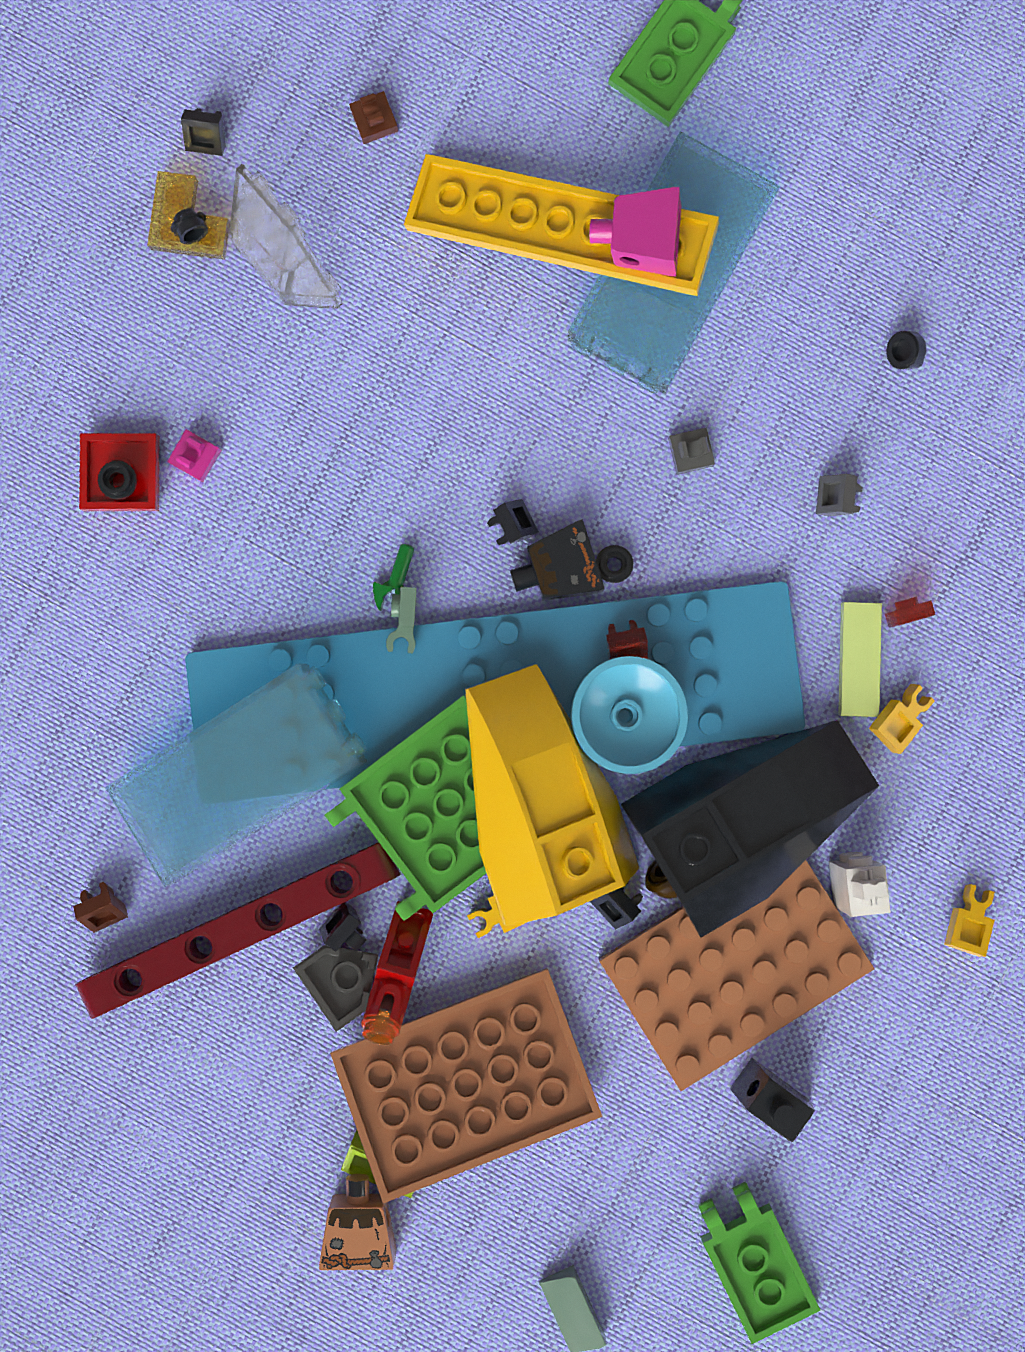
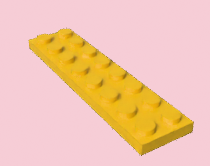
M425 154L404 226L407 231L698 296L718 230L719 217L681 209L676 276L619 267L613 262L611 244L590 243L589 237L591 219H613L614 200L619 195Z

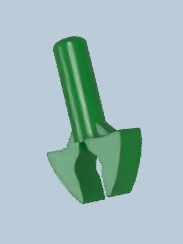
M404 543L400 545L390 579L382 585L376 582L373 583L374 599L379 611H382L384 598L387 594L391 593L393 589H395V594H399L400 587H404L405 578L414 553V547Z

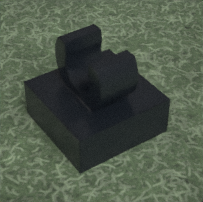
M200 108L195 110L184 109L181 124L185 151L222 156L226 145L221 111L208 113L202 112Z
M522 499L505 502L493 509L496 516L490 518L487 522L489 527L500 524L505 533L503 537L496 540L498 545L526 540L539 533Z
M625 886L590 901L615 930L632 922L641 912L637 905L642 901L643 896L638 893L629 898L623 891Z
M347 902L340 904L319 928L324 944L335 952L344 942L353 950L358 951L367 940L362 935L364 932L358 927L361 921L356 910Z

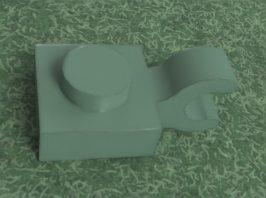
M400 587L399 594H392L391 617H398V626L386 639L388 652H393V642L399 637L407 640L408 653H413L416 644L413 629L417 588Z

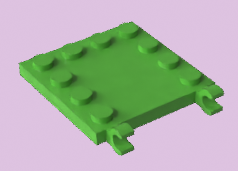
M463 695L341 787L339 790L346 799L324 815L334 828L356 811L415 889L414 893L403 899L395 907L403 921L424 905H427L432 913L436 912L486 874L479 852L467 702Z

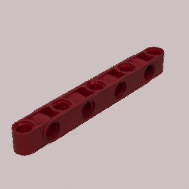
M377 842L77 982L75 985L90 1018L94 1019L400 876L401 872L381 844ZM337 871H346L351 875L353 884L350 889L342 890L335 885L334 874ZM273 903L281 908L283 914L281 921L274 922L267 918L265 914L267 904ZM198 936H205L210 940L212 944V952L210 954H204L198 950L196 946ZM128 969H135L140 973L142 978L140 986H135L129 982L127 978Z

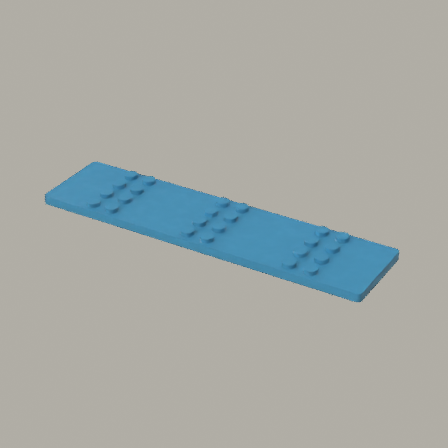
M782 581L414 625L413 636L416 645L413 653L407 652L408 642L403 637L394 640L393 652L387 651L386 639L391 632L397 629L389 628L191 652L185 658L200 794L202 801L205 803L341 788L463 695L466 698L465 689L537 664L570 720L572 701L579 684L599 664L618 657L634 656L645 658L661 665L679 683L687 703L688 722L680 746L795 733L804 730L806 725L788 585ZM624 708L618 713V718L622 723H627L630 719L629 711Z

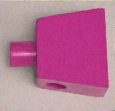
M680 187L617 196L614 200L613 219H591L589 230L590 243L611 244L613 262L619 267L676 276L682 208Z

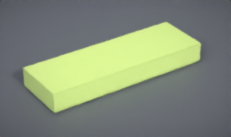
M841 603L838 716L878 717L882 603Z

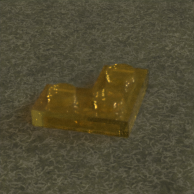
M158 171L147 246L154 251L225 260L230 230L228 218L206 215L207 235L200 241L192 244L181 243L179 238L172 233L171 225L174 222V216L178 212L187 208L195 209L198 180L194 175Z

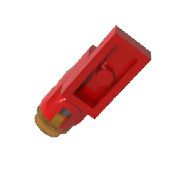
M420 908L405 921H403L396 910L394 911L361 1023L364 1029L363 1037L372 1043L390 1045L400 1033L434 914L429 909Z

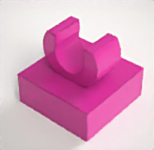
M186 429L167 462L197 480L204 482L222 450Z

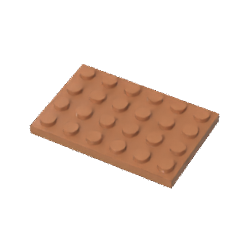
M806 860L769 898L702 938L698 935L681 906L599 958L601 965L680 1091L688 1088L874 970L873 965Z
M547 968L405 1022L398 1033H386L387 1030L330 1052L383 1204L602 1117Z

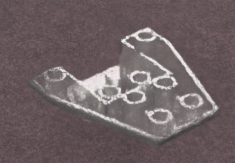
M241 164L236 168L233 181L229 238L237 251L284 305L338 309L343 305L338 293L342 288L328 271H324L304 239L306 233L299 225L301 221L287 203L283 202L280 205L272 194L274 192L273 188L259 171L252 175Z

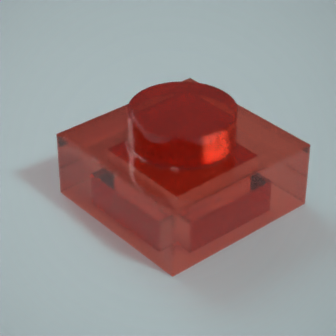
M917 596L895 602L896 610L884 613L889 628L936 615L932 601L919 603Z

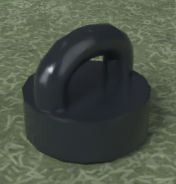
M897 332L890 338L887 344V359L897 369L910 370L919 368L924 363L927 350L926 342L917 332Z

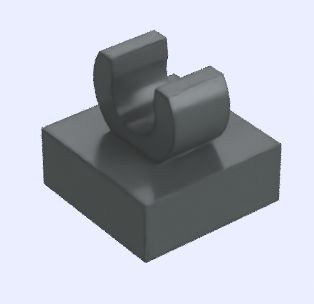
M707 427L669 436L668 441L676 475L715 465Z
M847 473L820 476L816 514L837 516L859 512L860 506L854 505L856 492H862L863 488L857 484L858 476Z

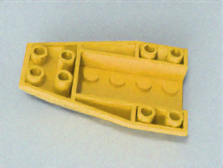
M534 664L465 689L479 852L503 924L510 926L557 916L625 886L640 868L617 796L598 765L579 746L570 718L538 665Z

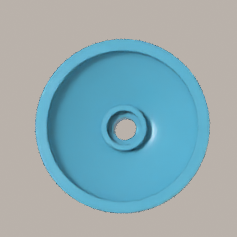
M634 656L614 658L592 669L579 684L571 706L573 732L583 752L599 766L622 774L647 772L665 763L680 746L688 722L686 699L676 679L661 665L651 660ZM623 708L630 713V719L627 723H622L618 718V713Z

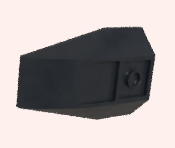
M836 720L685 765L621 803V806L653 855L698 935L702 938L769 898L879 787V784L839 721Z

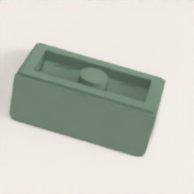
M574 1265L539 1280L542 1291L570 1352L600 1349L607 1345L605 1333Z

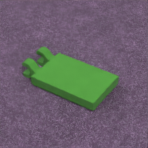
M664 0L611 74L608 84L669 127L735 35L736 27L730 23L741 9L740 4L743 0H723L716 12L702 4L701 0Z
M745 1181L732 1188L745 1215L724 1225L712 1198L698 1204V1207L710 1231L700 1236L702 1243L751 1344H754L821 1310L770 1204L768 1203L758 1208Z

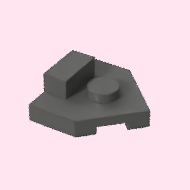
M323 945L292 967L336 1032L365 1012L372 988L378 954L339 948L335 952L327 945Z

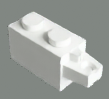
M862 852L839 854L840 860L829 861L833 904L837 909L850 917L891 913L886 866L872 860V856H863Z

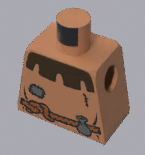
M348 1175L346 1177V1194L333 1195L328 1208L319 1270H393L396 1259V1244L388 1202L383 1204L380 1194H369L368 1175Z

